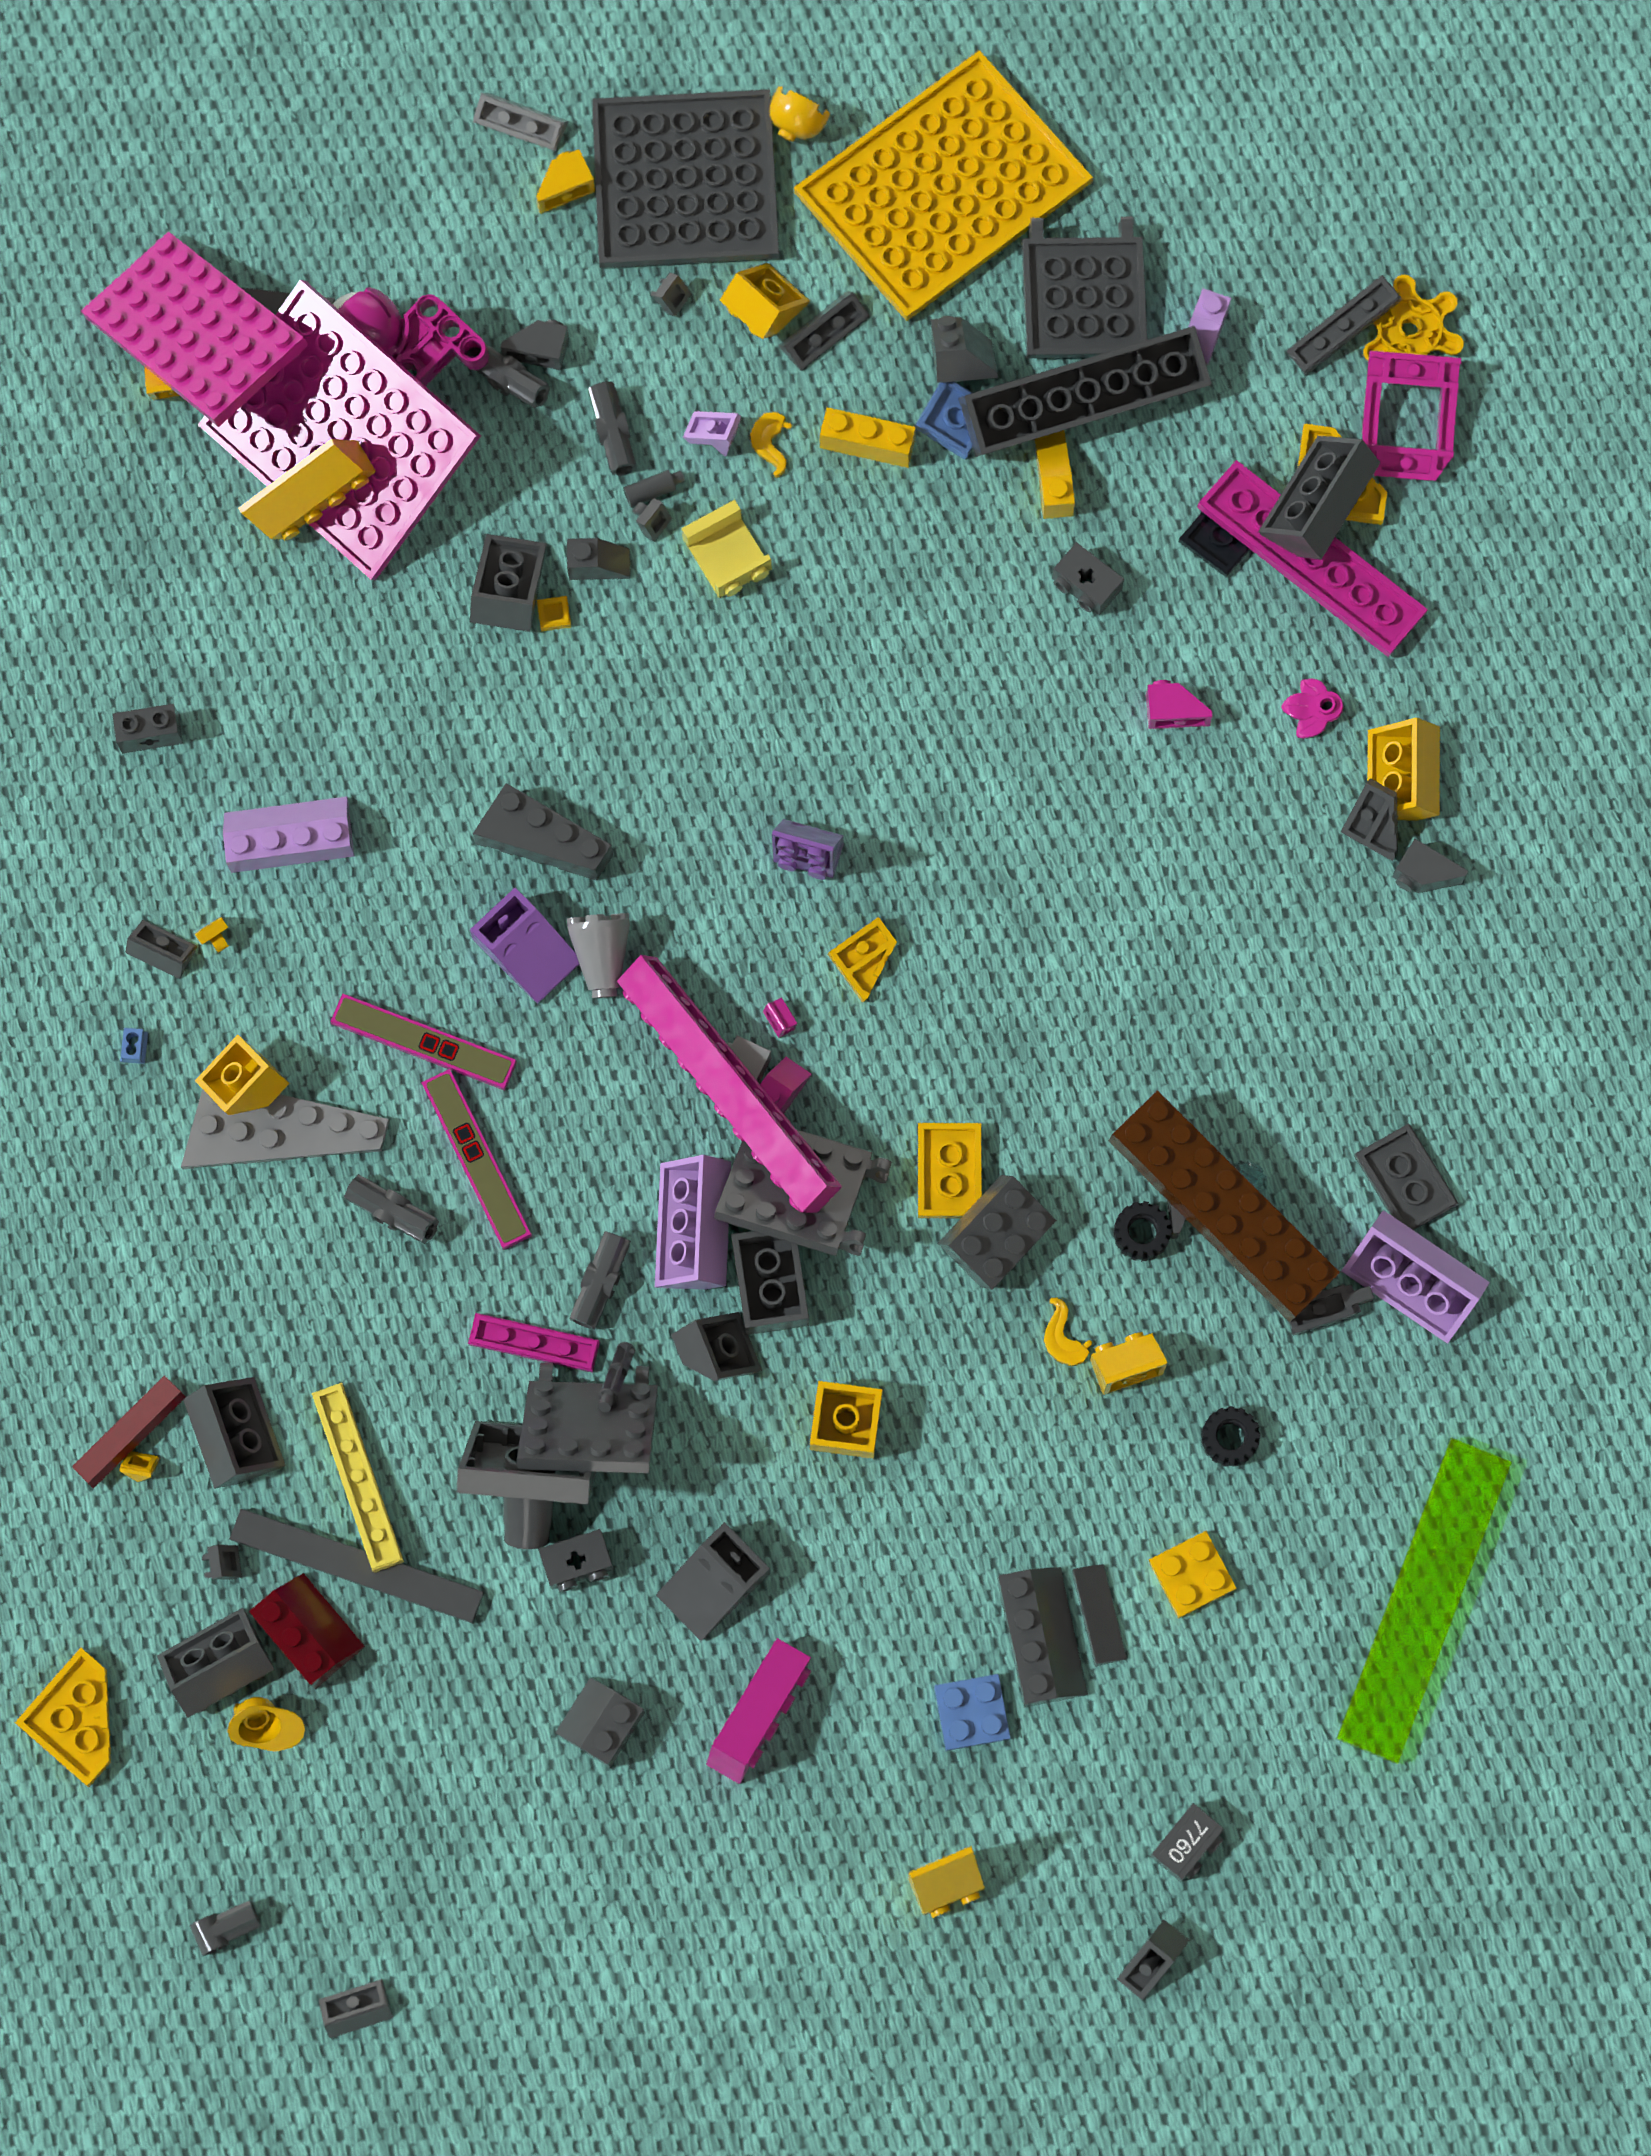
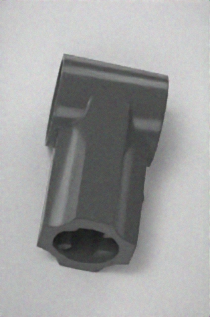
M250 1900L219 1915L215 1913L206 1916L190 1925L202 1956L216 1952V1948L221 1950L230 1945V1941L261 1927L258 1915Z

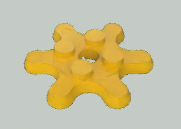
M1399 275L1393 282V288L1402 300L1372 323L1377 328L1378 335L1373 341L1365 345L1363 349L1365 359L1369 360V351L1421 355L1440 351L1450 356L1459 354L1464 346L1463 339L1458 334L1447 331L1443 325L1444 317L1453 312L1457 307L1456 296L1447 291L1439 293L1430 300L1422 299L1416 293V283L1411 276ZM1412 323L1416 325L1418 332L1406 336V333L1402 330V325Z

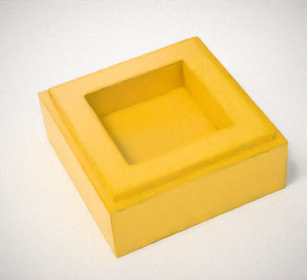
M567 596L537 600L541 632L571 628Z

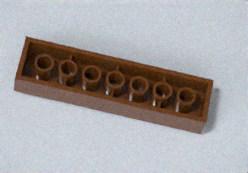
M1158 1090L1108 1140L1289 1322L1340 1273Z

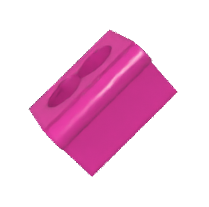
M782 997L768 1003L763 1010L765 1017L778 1038L795 1030L798 1023Z

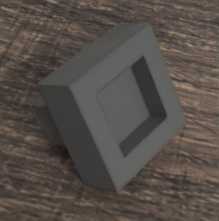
M670 272L666 278L660 279L661 285L657 291H652L650 294L667 314L675 317L692 293L679 275Z
M655 498L652 499L648 506L638 502L632 510L634 514L639 516L636 519V523L642 533L653 542H655L672 520L663 502Z
M217 1544L207 1547L208 1553L202 1556V1560L209 1561L210 1572L204 1573V1577L221 1580H233L242 1577L238 1545Z

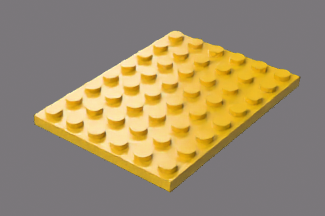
M979 50L796 185L794 193L900 315L908 321L1029 230L1031 218H1046L1090 185L1093 177Z

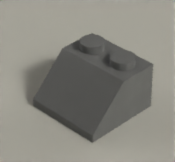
M943 316L931 319L932 353L937 383L998 378L993 344L990 338L962 317Z
M590 1677L555 1734L611 1768L645 1714V1711L623 1695Z

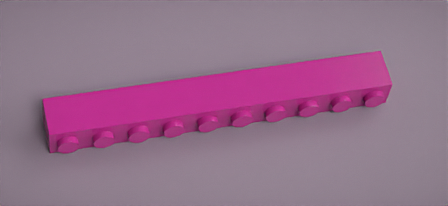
M640 955L617 980L624 990L622 992L624 997L638 1007L642 1012L641 1018L644 1022L654 1027L660 1035V1042L675 1053L680 1067L691 1073L696 1080L697 1088L711 1098L715 1103L714 1109L731 1123L734 1127L732 1129L733 1133L741 1141L747 1143L752 1150L751 1155L761 1165H764L771 1173L770 1179L772 1182L783 1189L790 1197V1204L802 1213H818L842 1188L841 1184L657 957Z

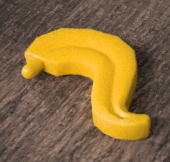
M777 412L764 413L754 423L750 438L754 451L761 458L776 467L773 475L775 478H778L786 470V458L772 445V440L781 433L783 427L790 429L792 424L785 422V416Z
M1051 1298L1049 1303L1056 1306V1310L1045 1331L1044 1344L1047 1352L1059 1363L1071 1367L1081 1364L1090 1353L1087 1349L1092 1345V1341L1087 1340L1082 1345L1078 1340H1070L1064 1335L1063 1330L1068 1318L1069 1309L1063 1300Z

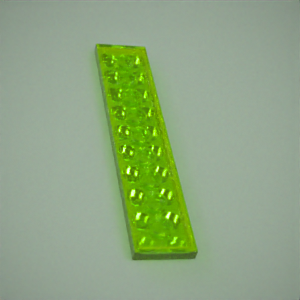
M1450 1438L1335 1740L1396 1765L1399 1763L1511 1466V1461Z

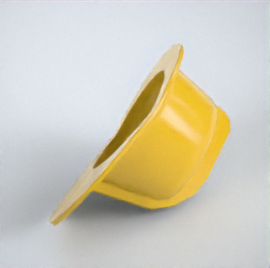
M252 1697L242 1703H236L233 1709L234 1716L230 1720L227 1729L230 1740L235 1744L268 1751H281L292 1748L299 1744L305 1733L303 1720L296 1713L277 1708L270 1700L263 1697Z

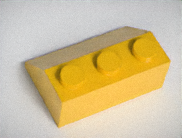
M1418 717L1368 730L1367 781L1371 778L1397 793L1398 820L1418 821L1440 815V726Z

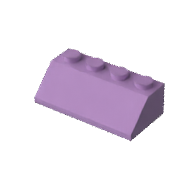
M348 797L224 813L223 839L225 858L231 873L354 857Z
M699 1155L660 1163L655 1269L656 1288L706 1290L726 1286L729 1223L714 1219V1214L731 1171V1161Z
M1384 1210L1341 1271L1363 1287L1370 1286L1372 1293L1447 1344L1490 1283Z

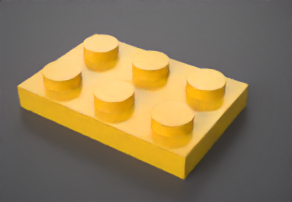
M918 1123V1218L961 1219L982 1196L981 1123Z

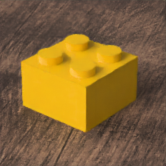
M818 1381L810 1450L874 1459L882 1389Z

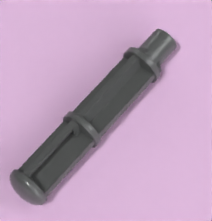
M621 1342L616 1347L607 1376L599 1393L600 1402L598 1408L602 1412H609L612 1405L617 1402L623 1382L627 1376L630 1363L635 1354L634 1346L628 1342Z

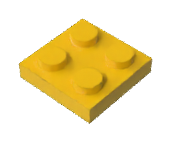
M1207 1531L1148 1560L1178 1619L1236 1590V1586Z

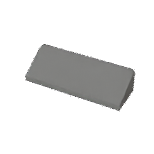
M481 93L473 119L474 123L553 151L557 150L568 124V121L489 93Z

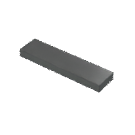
M1381 275L1286 350L1287 354L1306 376L1402 299L1386 278Z

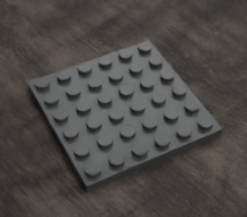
M770 89L592 98L600 268L779 259L772 120L769 115L771 103Z

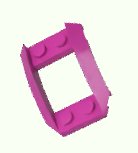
M1369 351L1362 439L1380 461L1378 468L1373 474L1374 476L1436 481L1443 472V469L1454 456V430L1461 358ZM1382 383L1441 387L1436 449L1377 445Z

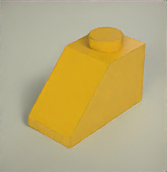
M580 149L573 152H563L551 161L536 195L540 214L595 192L594 179Z

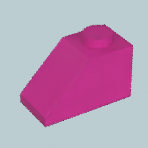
M1158 680L1153 682V684H1148L1146 691L1148 729L1210 726L1212 711L1181 684L1171 683L1169 680Z
M785 1057L765 1076L760 1085L784 1114L812 1074L788 1057Z

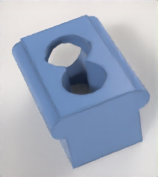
M124 1028L120 1062L145 1064L148 1032H144L143 1029ZM132 1037H138L137 1043L134 1044L137 1049L136 1053L129 1055V1051L132 1049L129 1040Z

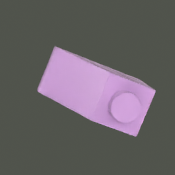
M1203 288L1189 327L1195 326L1205 363L1208 365L1227 317L1231 298Z

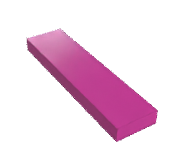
M475 1313L468 1345L593 1373L600 1340Z

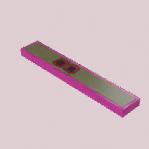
M343 993L330 1021L332 1025L504 1091L517 1064V1061L513 1058Z
M448 1069L421 1082L502 1249L505 1250L532 1237L451 1070Z

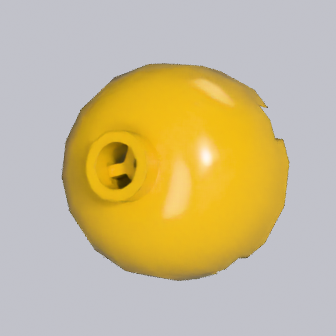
M781 86L777 87L769 106V115L772 123L780 129L778 135L791 142H794L795 138L803 140L814 138L822 131L831 113L825 110L824 114H821L817 110L819 107L817 103L794 91L789 90L787 95L783 94V87Z

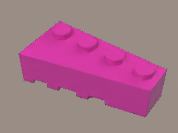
M778 1638L775 1640L712 1744L706 1763L707 1766L736 1783H741L750 1767L754 1769L762 1756L763 1751L760 1748L765 1740L770 1742L780 1725L776 1721L781 1712L787 1714L796 1698L792 1696L796 1686L798 1685L802 1688L810 1676L811 1670L807 1667L811 1657Z

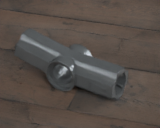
M486 345L489 353L488 363L482 369L475 371L486 377L494 389L497 391L501 389V394L505 396L512 394L533 408L542 406L548 399L549 385L527 372L524 366L512 356L505 355L504 357ZM473 347L468 350L466 356L475 358L481 353V349Z
M613 381L597 383L588 387V391L596 416L594 421L597 434H599L601 446L604 445L609 469L612 475L620 476L631 473V471L637 469L629 441L631 437L624 412H621L616 388Z
M359 1174L352 1179L347 1187L344 1198L372 1214V1218L377 1222L388 1224L387 1228L393 1231L398 1229L423 1244L431 1240L437 1232V1225L439 1223L437 1218L413 1206L408 1199L391 1189L386 1191Z
M604 1231L594 1260L588 1264L580 1286L582 1289L569 1318L571 1321L588 1329H596L607 1300L611 1299L614 1295L613 1286H617L621 1276L619 1271L631 1243L630 1240Z

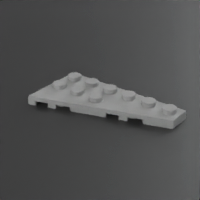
M202 1089L181 1168L183 1170L194 1169V1167H216L226 1164H248L292 1160L293 1158L303 1157L314 1158L335 1154L347 1155L380 1152L383 1148L389 1119L281 1094L268 1107L227 1115Z

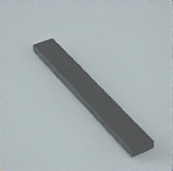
M240 1509L229 1538L231 1541L472 1624L484 1595L482 1591L401 1563L373 1573L366 1551L244 1509Z

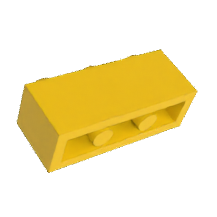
M827 407L820 431V448L908 468L915 444L916 427Z

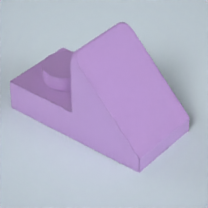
M694 411L683 438L690 444L712 445L723 456H727L738 431L741 416L738 413Z

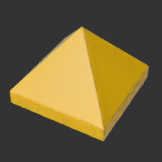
M131 1451L124 1458L119 1471L136 1482H141L151 1478L160 1457Z

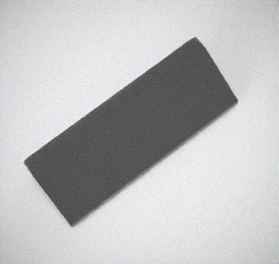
M845 292L778 346L801 371L870 316L854 292Z
M1104 1564L1073 1569L1072 1575L1094 1666L1126 1660Z

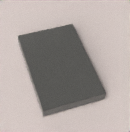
M1410 1124L1401 1127L1354 1154L1355 1159L1388 1213L1412 1230H1416L1459 1204Z

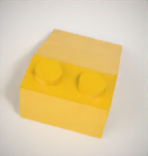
M971 1846L913 1870L908 1875V1880L922 1914L930 1913L932 1918L949 1912L950 1908L948 1905L961 1900L962 1905L981 1898L979 1892L985 1889Z

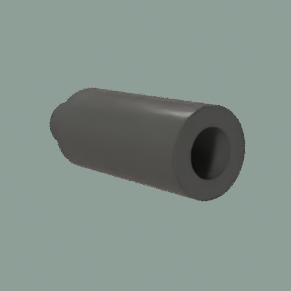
M669 470L625 486L623 491L630 508H633L638 502L645 503L653 498L656 499L676 491L675 485L685 482L681 470L672 474Z

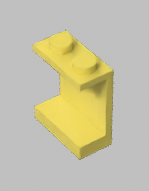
M735 500L681 528L685 544L718 598L724 595L730 597L737 594L743 588L742 585L752 580L753 582L761 581L772 570L770 556L768 554L764 556L741 519V509Z

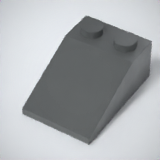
M486 534L471 594L470 623L531 631L547 543Z

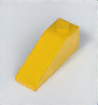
M1062 430L1034 439L1043 519L1070 517L1074 514L1075 500L1065 432Z

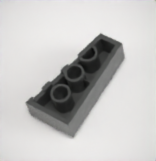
M507 783L473 832L476 845L494 848L506 854H514L539 864L554 866L560 870L596 881L613 857L611 844Z

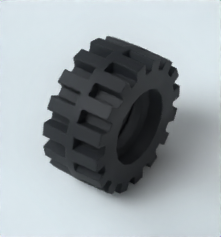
M1146 1201L1143 1203L1135 1202L1131 1206H1126L1118 1215L1114 1225V1238L1117 1248L1121 1249L1123 1255L1129 1256L1135 1261L1138 1259L1142 1262L1157 1258L1159 1254L1165 1251L1171 1238V1222L1167 1218V1213L1164 1210L1161 1211L1158 1205H1150ZM1138 1219L1150 1221L1156 1229L1155 1238L1147 1244L1136 1243L1129 1234L1130 1225Z
M1229 1406L1225 1409L1220 1408L1215 1413L1213 1412L1205 1422L1201 1434V1442L1206 1455L1210 1456L1215 1463L1218 1462L1222 1464L1221 1466L1235 1467L1247 1462L1256 1452L1260 1441L1259 1425L1254 1421V1417L1250 1413L1247 1414L1244 1409H1236L1234 1406ZM1234 1424L1243 1431L1244 1442L1239 1448L1228 1450L1219 1444L1217 1432L1223 1425Z

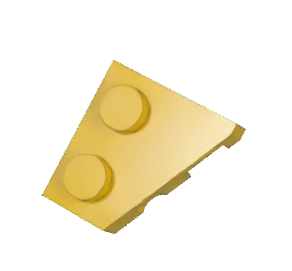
M877 917L828 952L827 955L863 1003L869 997L897 941L882 920Z

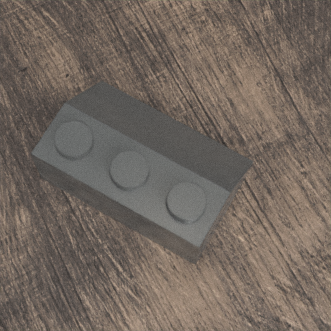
M254 1377L204 1385L183 1399L214 1489L237 1485L286 1466Z
M243 1607L157 1655L170 1691L187 1718L206 1710L215 1702L226 1696L233 1695L240 1688L263 1678L267 1673L274 1670L269 1655Z

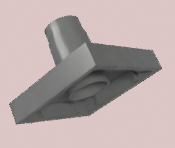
M475 1421L458 1467L457 1493L503 1497L504 1542L509 1546L519 1549H538L546 1546L549 1543L554 1501L588 1504L597 1472L517 1469L522 1425Z

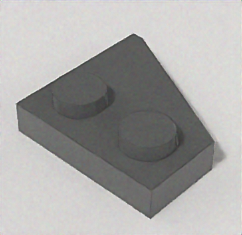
M1370 778L1346 820L1341 833L1393 861L1398 854L1397 793Z

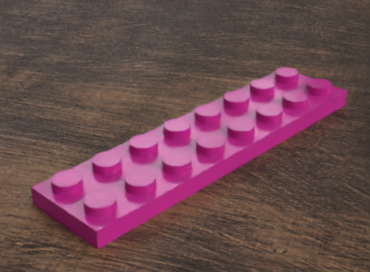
M1236 460L1199 501L1197 508L1389 657L1424 617L1428 609L1336 537L1322 559L1298 557L1261 536L1258 531L1281 494Z

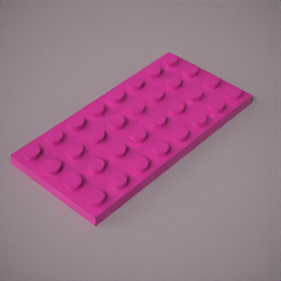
M169 231L81 310L88 321L218 427L308 346L303 336Z

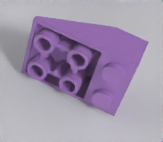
M783 819L772 832L773 860L778 863V867L787 871H795L796 868L808 871L807 874L820 880H824L826 877H834L844 845V835Z
M516 888L510 891L470 929L473 941L537 1004L579 966L573 949Z

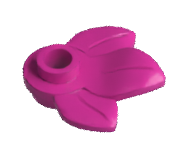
M1303 679L1300 683L1301 693L1289 696L1283 702L1281 708L1287 715L1299 720L1296 736L1298 738H1311L1321 734L1328 722H1332L1340 717L1343 712V701L1338 694L1327 691L1323 682L1317 679ZM1325 702H1332V707L1329 710L1322 709Z

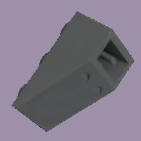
M724 1522L700 1545L656 1596L702 1641L771 1572L770 1568Z

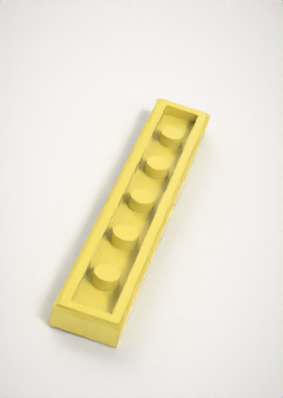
M339 1383L312 1393L373 1573L403 1563L404 1560L343 1384Z

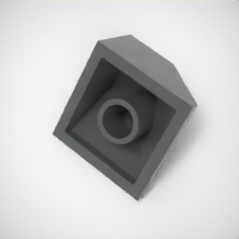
M739 1312L697 1319L671 1334L682 1364L713 1381L762 1371L750 1338L746 1335L745 1326Z

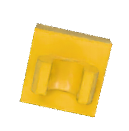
M222 917L217 918L194 933L201 945L210 940L218 953L229 946L221 935V932L228 928Z

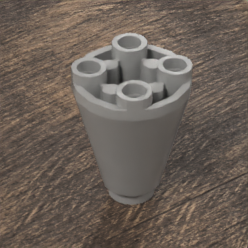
M629 913L611 914L610 916L597 914L567 918L568 933L588 991H592V998L617 996L616 988L620 987L617 980L622 975L630 927Z

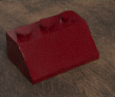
M304 1573L273 1590L249 1610L251 1615L314 1689L318 1688L365 1648L364 1644Z

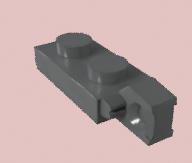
M1343 1284L1321 1291L1292 1321H1288L1293 1336L1353 1317L1355 1314L1360 1313L1359 1305L1373 1301L1374 1296L1371 1287L1368 1286L1354 1291L1352 1285L1345 1286Z

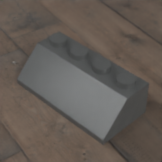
M1317 436L1258 532L1261 536L1298 557L1322 559L1363 490L1371 480L1380 461L1363 439Z
M1061 1567L1028 1569L998 1575L997 1582L1023 1707L1026 1708L1088 1695Z

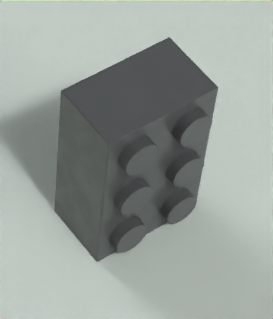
M1001 1175L938 1244L981 1288L993 1290L1057 1220L1014 1176Z
M756 1231L731 1234L746 1335L809 1326L798 1244Z

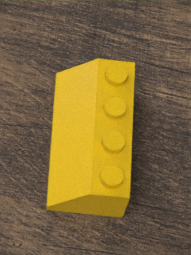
M330 439L238 509L270 539L288 541L300 533L299 528L304 524H311L323 516L322 511L327 507H334L346 499L345 494L350 490H357L365 486L369 482L368 477L375 473L376 470L357 440Z

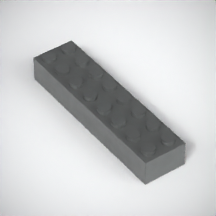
M1192 326L968 394L958 399L973 450L977 457L1212 384L1196 328Z

